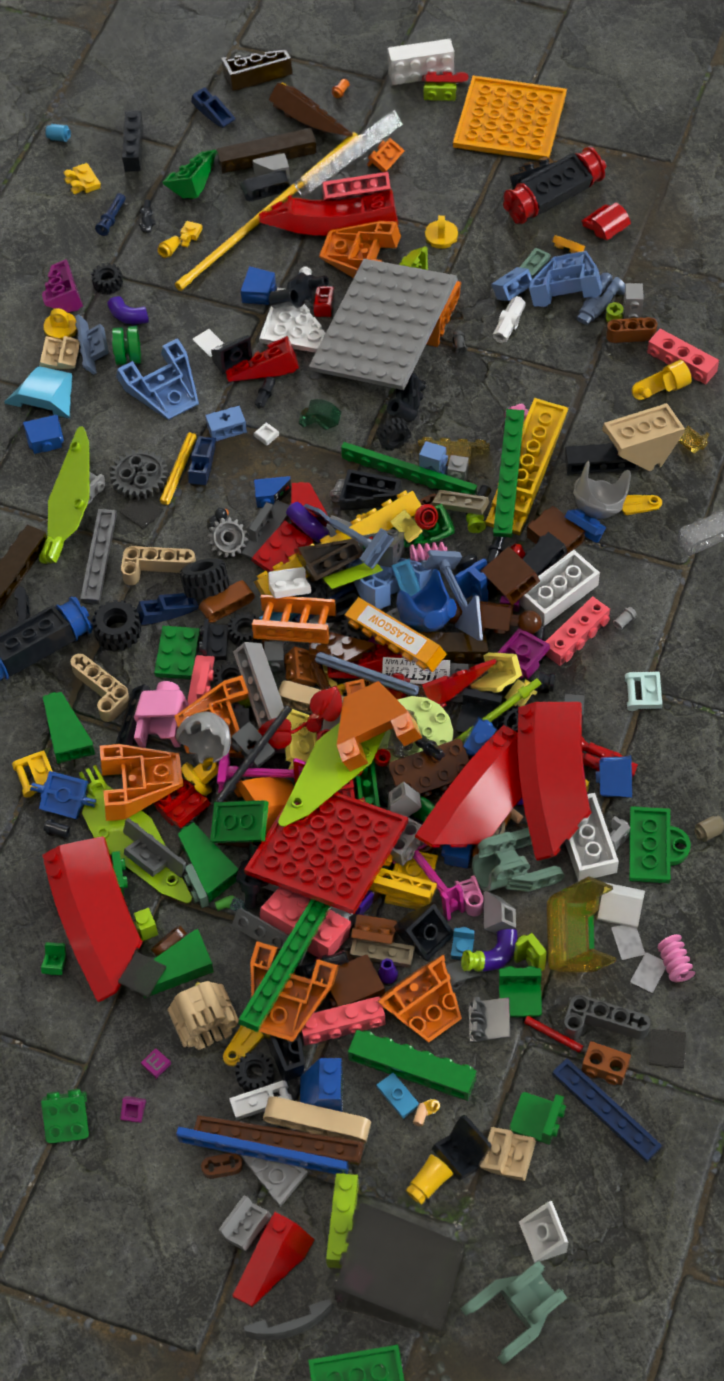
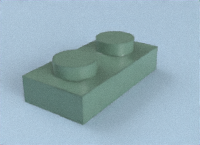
M535 248L519 268L529 269L533 279L549 261L550 254Z
M189 864L185 868L184 880L187 886L191 885L193 889L191 894L195 903L199 902L201 908L209 905L207 894L193 865Z

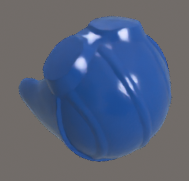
M437 569L433 570L426 586L416 594L410 596L404 591H399L397 596L400 620L418 632H434L442 629L450 618L455 616L457 611L456 603L449 597L440 572Z

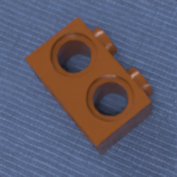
M590 1041L581 1071L591 1078L598 1077L604 1079L609 1084L622 1085L631 1055ZM597 1059L600 1061V1063L593 1064L590 1062V1060ZM612 1066H617V1067H619L621 1070H620V1071H613V1070L611 1069V1067H612Z

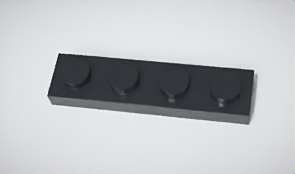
M146 684L133 689L115 744L133 746L137 726L134 715L141 693L150 690V687Z

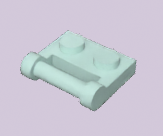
M629 672L624 675L628 689L627 709L629 711L662 708L660 672ZM636 681H640L642 700H636Z

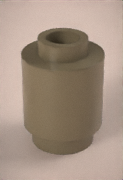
M711 816L697 823L694 830L696 837L706 842L722 834L724 820L720 816Z

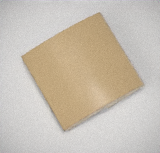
M46 336L39 366L50 369H75L80 346L79 340L64 336L63 340Z
M491 1127L488 1137L491 1149L481 1163L480 1168L494 1174L525 1181L536 1140L534 1137L513 1134L512 1130Z

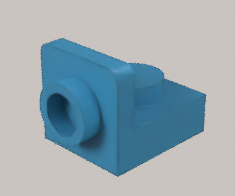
M467 927L454 928L451 959L461 960L465 950L473 952L474 930H470Z

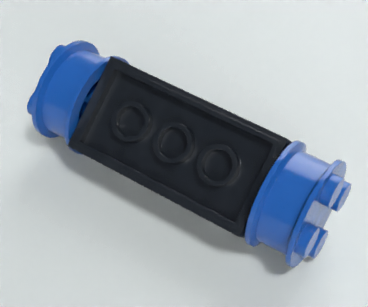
M69 597V601L61 606L58 604L55 606L51 605L0 634V680L4 678L8 680L9 676H13L73 641H77L78 637L86 632L92 633L93 625L87 619L89 613L84 606L81 607L76 597Z

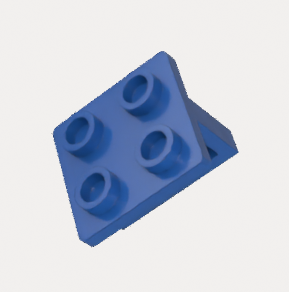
M484 558L455 576L465 599L471 595L473 597L476 595L479 596V601L489 602V591L487 589L489 582L486 575L481 572L487 565V560Z

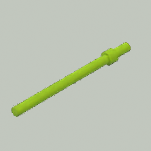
M536 678L526 687L522 686L515 695L482 719L490 722L522 698L526 699L530 696V693L539 687L541 682ZM472 727L454 740L461 739L464 742Z

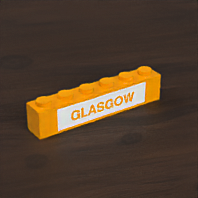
M359 597L345 614L349 619L348 624L354 629H362L361 631L367 637H375L379 644L382 646L388 645V648L396 654L400 652L403 658L409 662L415 661V664L424 671L428 669L434 672L447 655L439 644Z

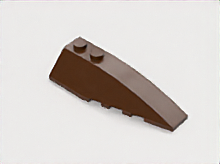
M281 83L276 84L268 100L274 103L273 107L276 109H282L284 115L289 118L293 117L316 129L352 137V132L336 122L337 120L334 117L327 115V111L320 109V105L297 88Z

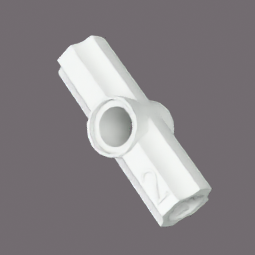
M516 296L512 298L506 310L501 312L498 325L493 333V338L496 342L501 344L507 342L513 329L516 330L518 327L520 315L526 305V302L521 297Z

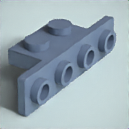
M78 314L75 316V325L79 334L80 352L83 357L82 365L85 370H89L94 375L97 373L95 360L109 353L105 330L101 324L89 330L87 321Z

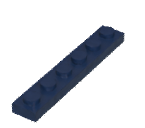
M568 1058L552 1072V1076L646 1163L661 1149L662 1145Z

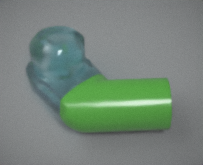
M232 895L214 902L217 911L225 908L237 911L239 908H244L243 900Z

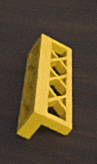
M381 868L369 890L426 906L432 902L437 883ZM386 875L389 876L391 879H387L382 876ZM402 881H407V882L410 883V885H409V884H405V883H401V882H402ZM425 886V887H428V888H431V889H430V890H426V889H423V888H421V887Z

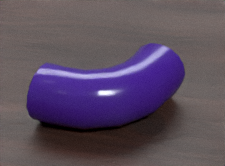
M119 296L112 297L107 302L110 312L119 321L131 325L149 323L145 306L128 307L124 303L123 298Z
M294 502L288 507L286 515L316 543H321L320 539L329 535V530L300 502Z
M503 929L497 931L496 946L492 950L482 951L485 956V965L481 972L500 969L510 962L515 951V943L518 937L517 930Z

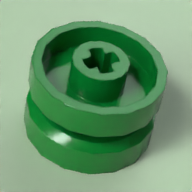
M129 326L127 328V338H125L122 327L112 328V347L116 366L126 365L127 354H129L130 362L133 361L134 364H141L138 327Z

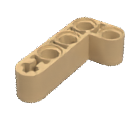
M130 546L123 553L121 565L123 581L127 585L137 584L141 571L180 573L181 569L196 561L195 553L190 549Z
M75 654L71 658L70 662L74 675L102 697L97 704L100 718L105 722L113 721L128 706L130 700L128 689L84 654Z

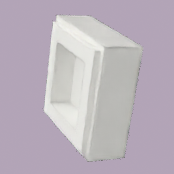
M265 423L254 432V437L266 446L279 436V431L268 423Z

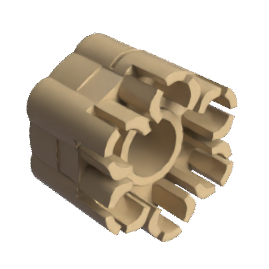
M210 981L202 982L178 993L168 1008V1013L183 1047L195 1046L198 1050L205 1048L200 1034L203 1035L207 1046H210L214 1041L209 1030H211L215 1041H221L223 1038L218 1027L220 1026L226 1039L232 1035V1028L239 1022L224 985L211 983Z

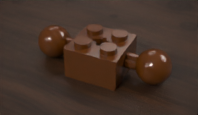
M454 600L457 606L456 614L448 621V623L453 625L457 623L462 615V610L456 600ZM480 601L482 631L490 628L494 629L495 633H505L509 631L511 626H518L521 630L534 634L540 630L542 619L537 612L532 610L524 611L520 615H514V605Z

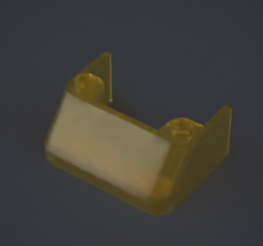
M588 876L551 895L547 902L548 964L550 969L557 972H595L616 962V957L592 948L589 949L588 917L597 912L599 909V896L612 891V885Z

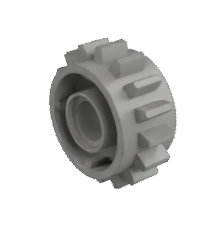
M228 517L225 521L224 518H221L220 524L215 521L213 523L215 527L209 528L211 534L207 535L210 538L208 544H212V551H218V556L223 554L224 558H227L230 553V556L234 557L235 552L240 554V548L246 547L243 543L248 540L244 535L247 531H243V524H237V519L231 521V517ZM224 533L231 535L230 542L224 540Z

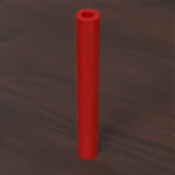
M529 1016L524 1021L528 1026L578 1053L584 1047Z

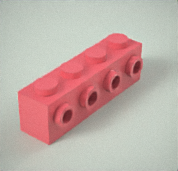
M591 597L545 641L550 645V649L545 656L559 666L564 662H568L572 658L573 653L581 650L586 641L597 634L600 627L608 624L610 608L596 598Z
M380 996L313 1013L301 1030L304 1046L355 1034L356 1030L363 1031L384 1026L385 1013L383 1006L377 1002Z

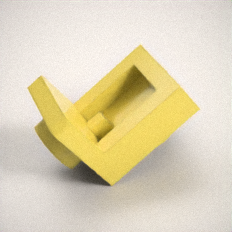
M405 510L390 521L399 532H404V538L408 543L422 533V529Z
M517 679L504 698L508 700L518 692V689L522 686L526 687L531 682L526 679L525 681ZM533 690L530 696L526 699L522 698L514 705L524 706L532 694H537V691Z

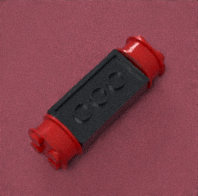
M593 147L584 148L580 154L573 152L521 180L515 189L506 190L504 192L503 207L509 212L516 224H523L527 218L537 217L588 189L595 181H602L605 178L606 163Z

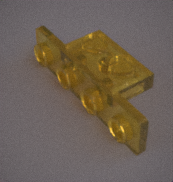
M422 437V440H418V445L424 446L427 441L446 447L447 463H449L450 456L455 455L469 458L470 465L471 448L490 449V443H486V440L468 442V439H458V442L450 441V438H440V441L433 440L432 437Z

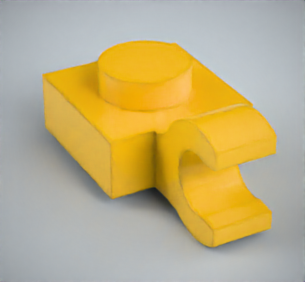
M186 221L180 231V240H183L181 246L188 247L191 239L197 240L202 231V224Z

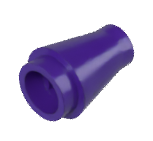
M388 958L381 962L378 970V976L381 982L385 984L393 983L398 977V971L393 961Z

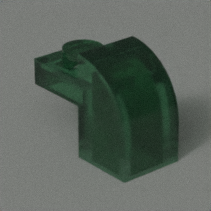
M313 399L310 400L309 407L301 411L299 424L305 427L316 422L324 430L338 426L342 411L329 401Z

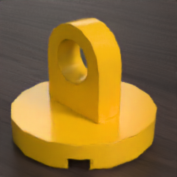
M438 215V221H434L426 227V242H429L434 248L443 249L451 247V244L457 242L458 229L453 223L445 221V215Z
M53 309L50 316L44 322L46 336L63 340L64 336L74 337L78 331L75 325L76 318L62 309Z
M209 757L203 761V764L199 763L195 768L188 762L183 764L181 767L183 775L188 781H192L195 784L194 788L199 793L207 796L212 792L208 782L218 773V762L213 763V758Z

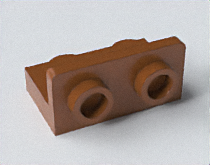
M294 646L286 653L284 663L287 681L311 687L317 684L314 672L310 668V663L314 661L310 660L309 650Z
M358 914L351 937L392 944L395 940L396 930L394 926L397 924V921Z

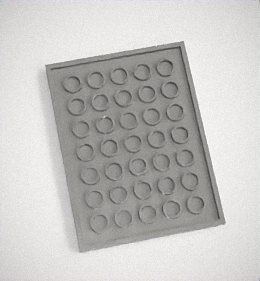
M363 259L309 365L310 370L404 390L457 282L456 275Z

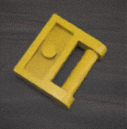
M44 750L12 763V767L17 772L23 787L22 793L26 798L37 793L36 791H31V787L37 789L38 787L30 785L24 767L29 765L35 783L44 785L49 771H52Z

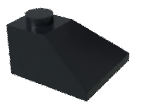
M249 335L211 349L212 361L222 374H225L226 370L243 360L249 361L252 358Z
M434 903L408 913L394 926L404 943L415 946L414 951L425 961H428L454 936V931Z

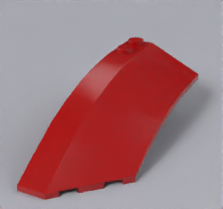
M392 189L362 197L340 200H310L294 198L292 195H289L284 203L279 201L271 206L270 211L259 213L260 223L295 233L327 236L330 230L378 221L397 222V225H399Z
M534 702L518 707L517 741L520 784L525 816L537 861L556 856L561 850L559 848L566 839L569 840L579 829L577 825L582 819L588 818L592 813L589 806L583 765L581 702Z
M503 725L480 748L442 795L416 833L415 838L430 847H440L442 844H450L451 847H467V844H476L478 846L482 840L495 834L510 812L522 799L518 764V733Z
M104 836L59 845L42 855L61 922L76 959L98 1002L117 993L123 974H127L133 962L132 956L143 942L125 903Z

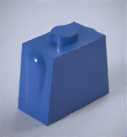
M249 266L241 288L242 303L269 304L270 293L276 291L275 273Z
M58 414L23 422L28 446L33 450L34 454L62 448L64 438Z
M478 717L465 738L463 747L470 758L480 750L496 731V728L490 721Z
M631 755L602 757L599 761L600 771H596V783H600V794L603 797L632 798Z

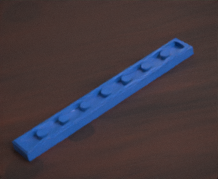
M178 1127L176 1133L178 1141L181 1143L331 1174L348 1173V1161Z

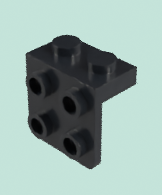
M464 688L462 708L456 731L461 734L474 725L478 717L482 719L502 704V696L496 693H486L477 689ZM499 716L491 721L495 728L497 727Z
M462 1115L459 1117L450 1135L435 1143L432 1150L450 1168L454 1176L461 1181L478 1170L491 1149V1143L466 1115Z

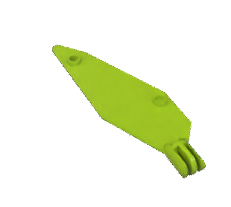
M83 426L76 430L48 500V534L39 556V561L43 564L57 563L64 541L78 529L90 499L89 440Z
M340 722L316 742L281 813L278 824L285 827L310 815L369 766L386 732L361 743L368 764L352 771L342 762L336 746Z
M94 765L93 768L99 778L98 780H95L89 768L86 769L91 783L87 784L86 788L88 791L87 797L96 799V803L88 802L96 805L94 808L84 805L82 814L93 837L104 836L110 855L112 856L114 851H120V857L125 859V866L161 894L184 903H190L192 896L182 877L180 878L167 867L152 877L124 855V849L134 842L123 833L125 820L127 819L106 821L103 791L113 789L105 783L97 765ZM80 772L81 779L87 781L83 772ZM139 811L129 817L148 834H151L157 841L165 845L151 817L143 811Z

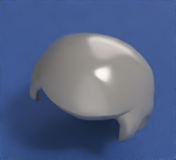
M200 712L189 716L180 724L176 733L177 741L188 746L190 753L197 754L200 764H203V761L209 757L213 758V763L218 762L228 754L231 746V734L227 723L220 716L212 712Z

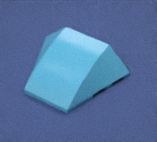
M39 366L32 371L25 381L4 402L5 404L21 407L22 404L45 408L52 410L53 415L58 414V416L70 418L72 373Z

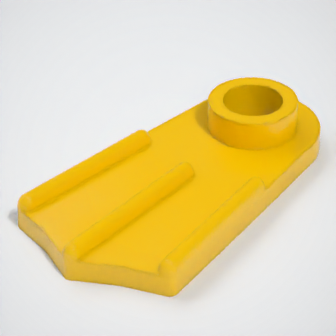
M627 495L622 511L624 515L658 510L662 506V500L655 495Z
M241 1025L223 1053L225 1064L236 1066L237 1061L240 1062V1057L243 1056L245 1058V1054L250 1053L264 1038V1035L259 1031L255 1032ZM236 1054V1057L229 1058V1055Z

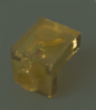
M687 426L678 442L695 454L698 450H703L709 442L707 439L710 434L706 432L701 436L691 427Z

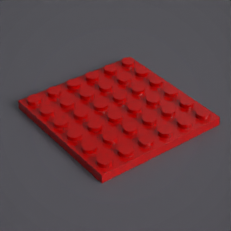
M336 792L310 815L285 827L278 824L281 811L266 834L265 842H261L244 871L246 875L354 915L409 822L408 817Z

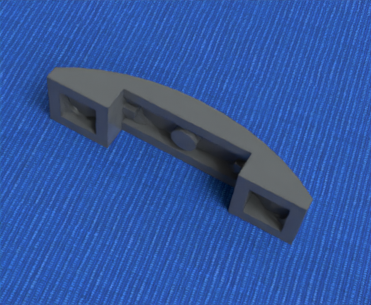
M331 1299L309 1305L310 1315L268 1328L266 1320L244 1326L246 1337L258 1340H278L303 1333L321 1322L332 1311Z

